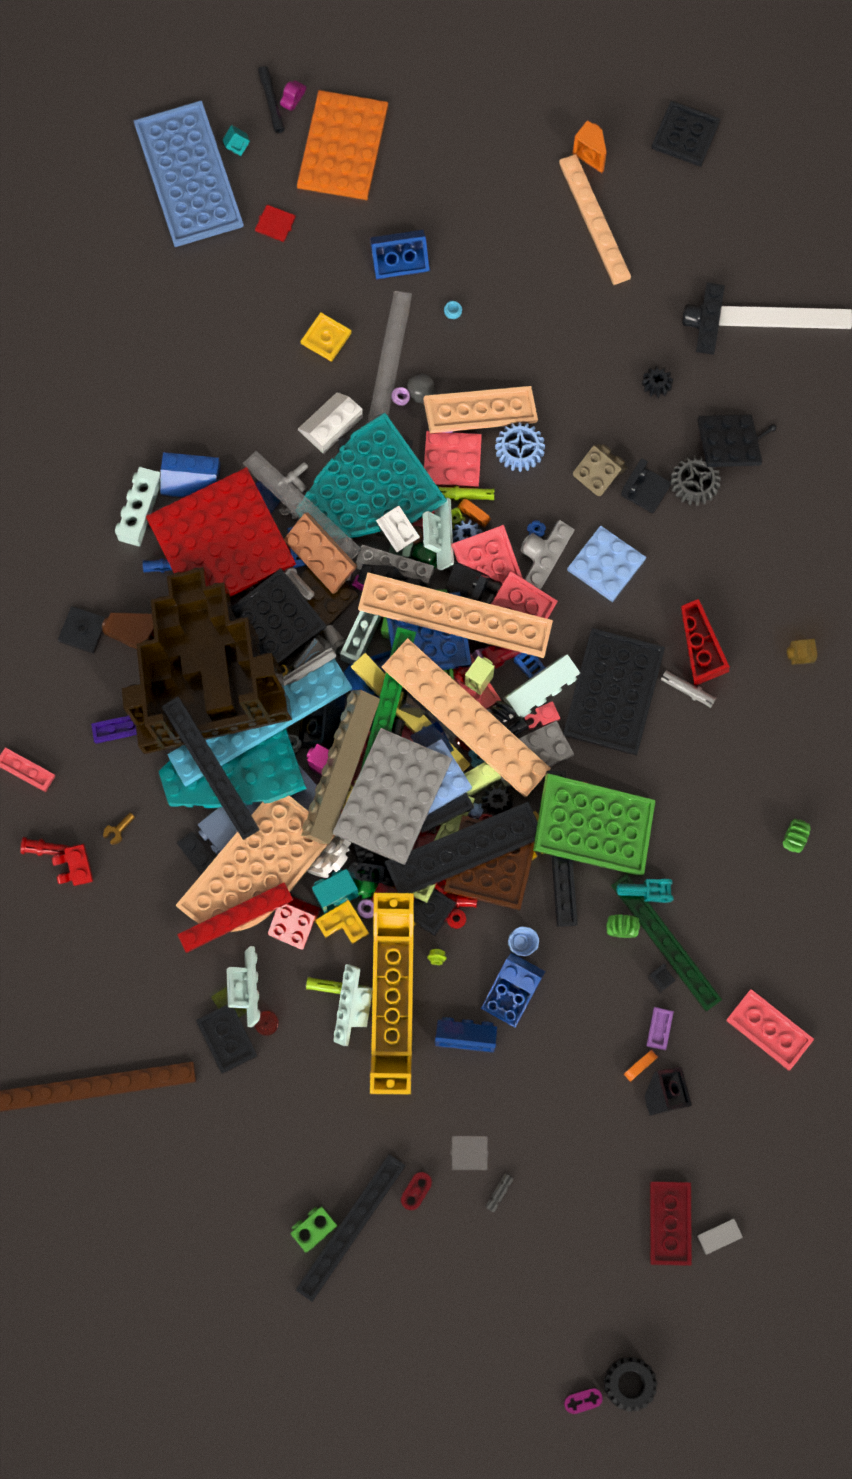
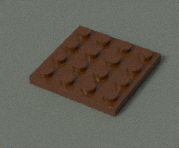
M462 816L459 830L482 820ZM534 843L448 878L444 892L520 910L534 854Z

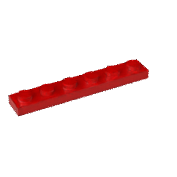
M284 882L177 935L185 952L188 953L292 902L293 898Z

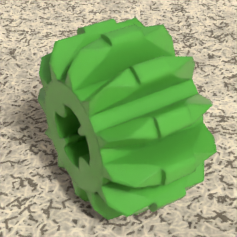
M792 820L784 837V848L791 852H801L810 834V824L803 820Z
M611 915L607 922V934L618 938L636 937L640 930L639 919L629 915Z

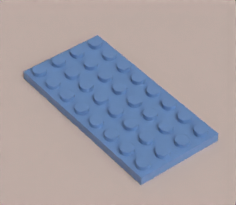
M202 101L134 120V125L175 247L244 227Z

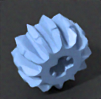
M462 520L461 526L456 524L454 526L455 530H452L453 543L466 539L463 537L464 534L466 536L469 534L472 537L482 533V530L478 529L477 523L471 525L472 521L469 520L468 524H465Z

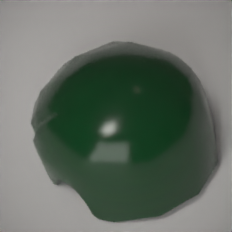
M423 541L418 542L412 548V559L436 568L437 553L424 547Z

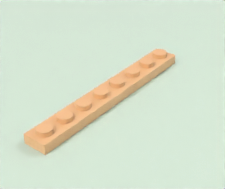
M574 154L560 159V167L613 285L629 280L631 275L577 155Z

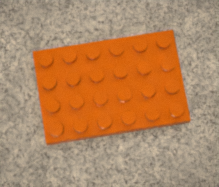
M319 90L297 188L368 200L388 102Z

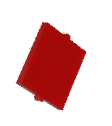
M266 205L263 214L259 216L260 220L255 231L284 242L289 231L292 230L291 226L296 215Z

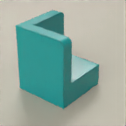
M231 125L223 138L225 147L239 156L243 154L250 142L247 133Z

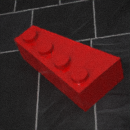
M699 599L681 606L694 686L728 673L730 666Z

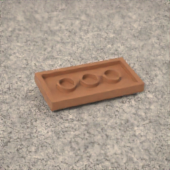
M304 513L284 538V541L332 594L340 589L358 567L309 513Z

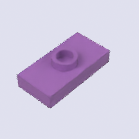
M654 1007L646 1044L647 1047L666 1051L674 1011Z

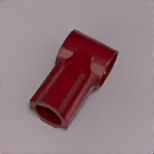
M495 645L487 647L481 652L483 657L493 663L494 669L522 653Z

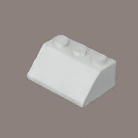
M337 392L298 428V431L325 454L339 438H342L363 418L362 408L350 397Z

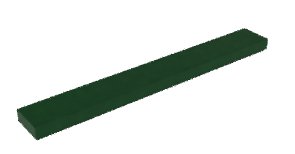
M626 874L612 884L611 887L617 894L618 884H634V882ZM618 895L631 914L639 919L640 926L705 1012L722 1001L721 997L649 902L644 901V896Z

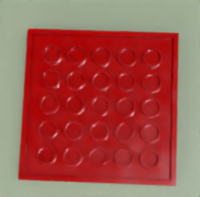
M247 467L146 516L173 573L186 572L194 568L203 567L209 576L210 586L214 583L224 582L230 592V597L269 578L279 569L284 571L296 565Z

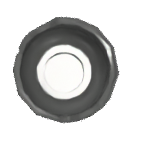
M419 373L414 375L407 383V390L416 403H424V396L435 395L436 387L429 375Z

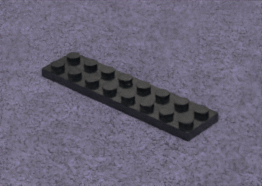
M526 802L412 850L405 865L390 859L385 861V866L397 893H415L534 843L538 822L529 802Z

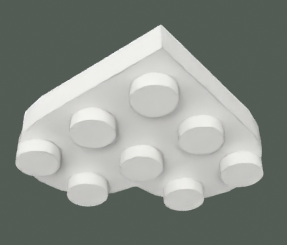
M336 836L307 872L322 878H328V873L332 870L337 872L348 858L345 854L350 851L348 846L351 842Z

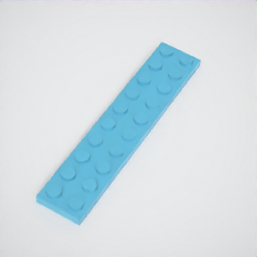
M332 659L297 682L284 686L285 692L290 699L292 720L206 740L221 766L352 690L351 684L336 660ZM185 745L167 754L185 787L204 776Z

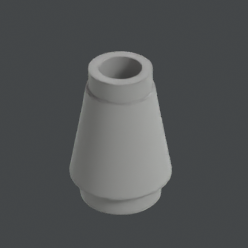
M329 625L323 630L326 640L330 643L331 648L336 654L341 653L346 639L333 625Z

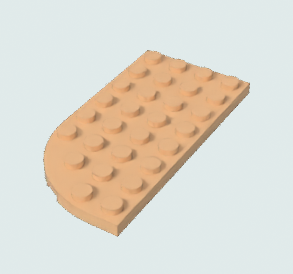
M287 796L272 803L264 804L262 802L252 814L260 831L245 840L237 832L176 904V907L200 924L284 882L290 892L329 844H320L301 835L303 831L302 826L305 820H307L309 811L292 797ZM333 834L331 842L336 837V835ZM269 912L231 932L251 928L265 920L272 912Z

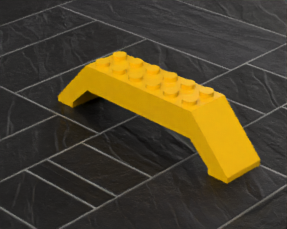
M374 893L370 1094H411L414 893Z

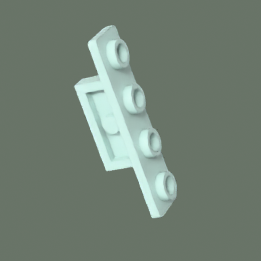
M446 498V503L435 509V514L429 511L423 513L424 547L437 553V569L439 570L454 564V554L451 545L453 544L451 499Z
M250 946L244 952L245 968H227L228 1007L247 1008L248 1027H253L260 1019V1011L257 1009V1002L259 1000V991L256 987L258 972L255 965L257 963V953H255V947Z
M350 964L345 965L343 973V983L334 1031V1042L343 1046L349 1045L351 1027H367L373 991L371 987L358 986L360 968Z

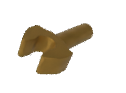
M129 813L117 826L111 827L108 825L104 829L103 837L107 838L111 833H115V837L110 843L112 845L120 843L123 840L121 832L135 819V816Z

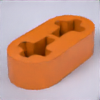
M463 499L458 505L463 514L481 527L485 528L491 521L488 514L467 499Z
M650 1050L624 1075L631 1082L654 1062L658 1056L653 1050Z

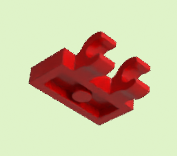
M84 843L65 847L64 854L53 856V866L68 862L70 872L58 874L56 877L58 884L72 881L73 886L93 882Z

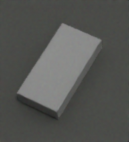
M734 1219L697 1236L706 1255L743 1238Z

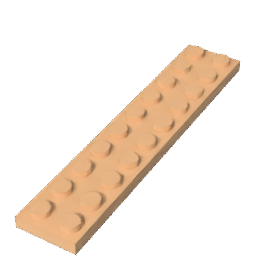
M368 572L358 610L542 658L545 656L553 620Z
M408 638L381 667L524 797L530 794L546 775V771L551 769Z

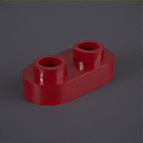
M419 1172L413 1176L401 1197V1203L405 1209L413 1211L421 1205L432 1185L431 1177L427 1173ZM424 1179L426 1182L425 1186L420 1187L418 1181ZM411 1196L414 1197V1204H409L407 1199Z

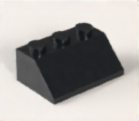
M345 694L300 719L299 740L302 742L301 748L311 749V747L315 748L319 744L329 750L333 746L334 735L340 726L341 715L344 712Z

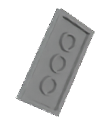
M557 721L519 738L549 767L574 756ZM501 776V782L505 788L512 786Z

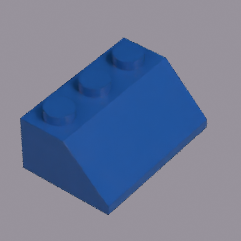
M424 230L370 237L376 279L430 271Z
M163 452L161 495L186 497L219 481L221 469L219 458Z
M442 1017V1020H438L435 1046L494 1053L497 1026H493L491 1022H482L481 1025L474 1024L472 1020H462V1023L454 1022L453 1018Z

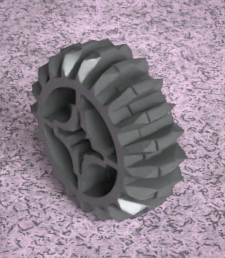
M693 456L692 461L687 457L685 458V463L680 461L679 466L674 467V472L671 474L673 479L670 483L674 485L672 491L677 492L676 498L682 496V502L689 500L688 504L691 505L692 501H694L696 506H698L700 501L706 504L707 499L711 501L713 496L717 495V490L721 486L719 484L721 477L718 476L720 472L719 470H714L715 467H707L703 457L696 460V457ZM688 471V478L682 482L681 476ZM710 480V487L703 491V484Z

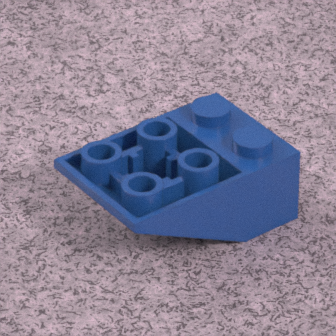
M510 953L481 1009L516 1027L546 971Z

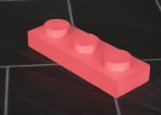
M7 748L0 755V768L44 792L48 790L55 778L53 773Z

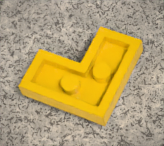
M349 900L315 920L325 938L343 928L351 943L354 944L369 934Z

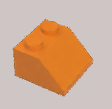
M587 120L575 135L573 155L576 154L579 159L602 173L607 153L603 132L597 124Z

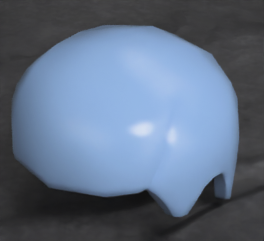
M518 927L510 933L508 945L510 950L517 956H528L538 949L539 937L537 932L530 927Z

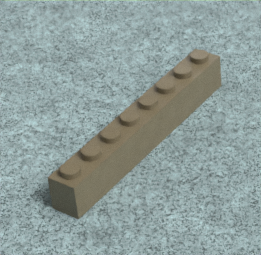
M353 690L347 697V706L341 715L340 726L335 732L333 746L329 749L328 760L322 769L320 783L316 786V794L309 806L307 820H305L302 826L303 831L301 835L320 844H330L333 831L338 822L380 701L379 698L363 690Z

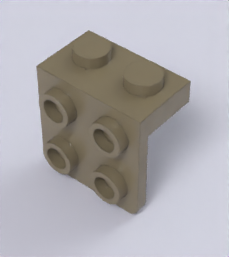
M604 444L593 445L573 472V476L597 496H602L617 475L623 474L628 468L624 465L625 461L619 456L615 457L611 454V449Z

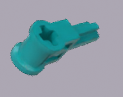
M646 879L643 884H618L617 894L622 896H644V901L667 903L674 900V897L671 895L673 881L671 879Z

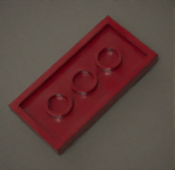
M650 1182V1265L692 1266L691 1183Z

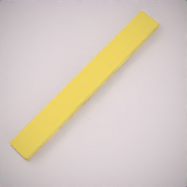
M364 653L351 668L380 697L385 673ZM401 691L396 710L398 718L405 722V725L426 747L442 739L460 769L464 772L471 764L425 715L418 718L399 710L404 694Z

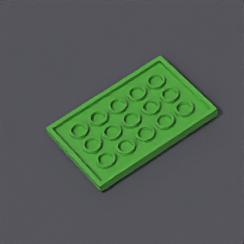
M547 774L545 776L533 851L643 876L655 800Z

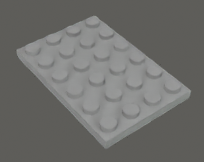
M380 728L333 834L405 865L452 758Z

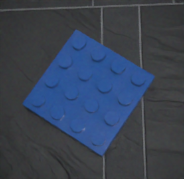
M460 592L449 593L460 596ZM386 617L391 650L397 627L416 632L414 644L442 670L471 667L472 663L467 638Z

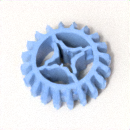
M521 422L518 423V426L512 423L511 429L506 426L504 428L505 432L500 431V437L496 438L498 443L495 445V449L498 450L496 456L500 457V463L505 462L504 466L506 468L511 465L512 471L515 470V467H518L519 472L522 471V467H525L528 471L529 465L534 468L536 462L539 463L541 461L540 457L544 456L545 444H543L544 438L540 437L541 432H535V426L529 428L528 423L525 424V427L522 426ZM517 436L515 440L506 443L510 438ZM519 441L521 442L522 446L521 453L519 452L518 448ZM534 451L530 456L523 458L524 454ZM509 453L515 454L517 458L511 456Z

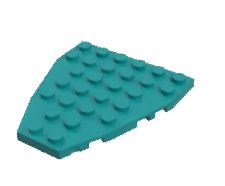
M384 413L350 436L351 438L345 446L343 445L339 449V453L334 459H331L317 475L313 486L307 491L303 502L297 507L296 513L300 518L304 513H309L333 540L382 531L376 520L397 506H400L409 522L414 523L423 518V513L434 511L446 503L447 500L387 414Z
M286 728L222 765V768L246 805H253V802L261 801L264 804L272 803L307 789ZM171 760L158 771L167 802L170 806L193 807V805L204 806V808L223 807L204 776L185 787Z

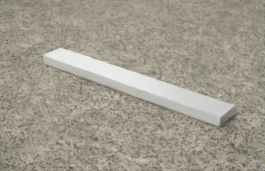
M722 306L719 326L851 329L852 309Z

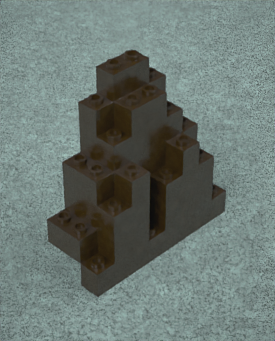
M203 567L167 576L169 596H160L151 600L155 639L145 640L136 644L140 684H132L122 688L123 707L136 725L138 747L141 751L147 754L185 745L162 708L163 705L176 697H180L205 740L292 720L290 699L284 689L282 670L272 653H260L258 634L248 617L236 619L234 616L230 592L225 583H214L210 586L209 576Z

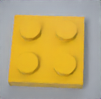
M320 313L302 338L301 344L332 362L352 332L347 327Z

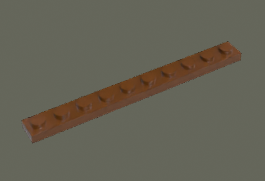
M194 1062L0 1091V1112L195 1083Z

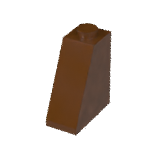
M111 613L102 623V630L105 635L136 650L137 643L153 640L154 638L152 614Z

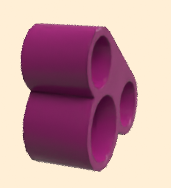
M296 80L293 82L289 81L285 86L280 106L293 111L304 95L306 86Z

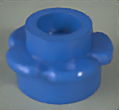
M538 520L532 521L527 527L529 535L534 533L539 537H542L546 530L544 523H540Z

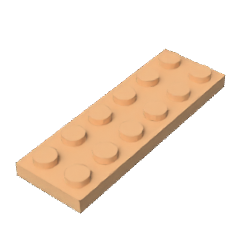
M531 386L428 395L423 398L430 433L511 426L512 423L518 425L519 422L522 424H532L538 421Z

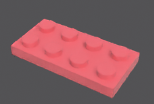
M752 989L749 990L726 1020L788 1071L792 1069L814 1040Z

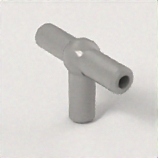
M303 462L294 471H290L277 484V488L283 490L293 482L301 492L305 491L307 487L298 476L308 468V465Z

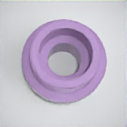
M398 387L392 392V400L395 404L403 406L410 400V394L406 388ZM398 395H402L403 399H399Z
M371 899L360 901L357 907L359 915L366 919L374 916V903ZM370 906L371 910L369 912H365L364 907Z

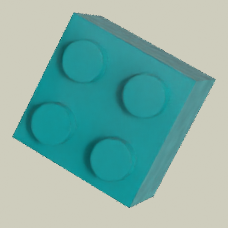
M339 869L331 874L332 877L326 880L322 878L314 883L315 886L312 887V890L324 914L347 900L351 901L359 897L357 895L358 889L347 869Z

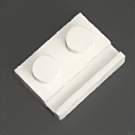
M397 506L376 520L396 553L420 538L400 506Z

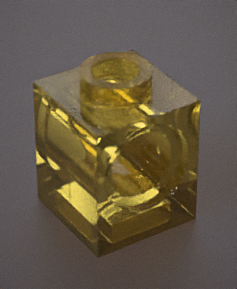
M815 639L791 642L789 648H787L788 659H791L792 665L816 661L818 656Z

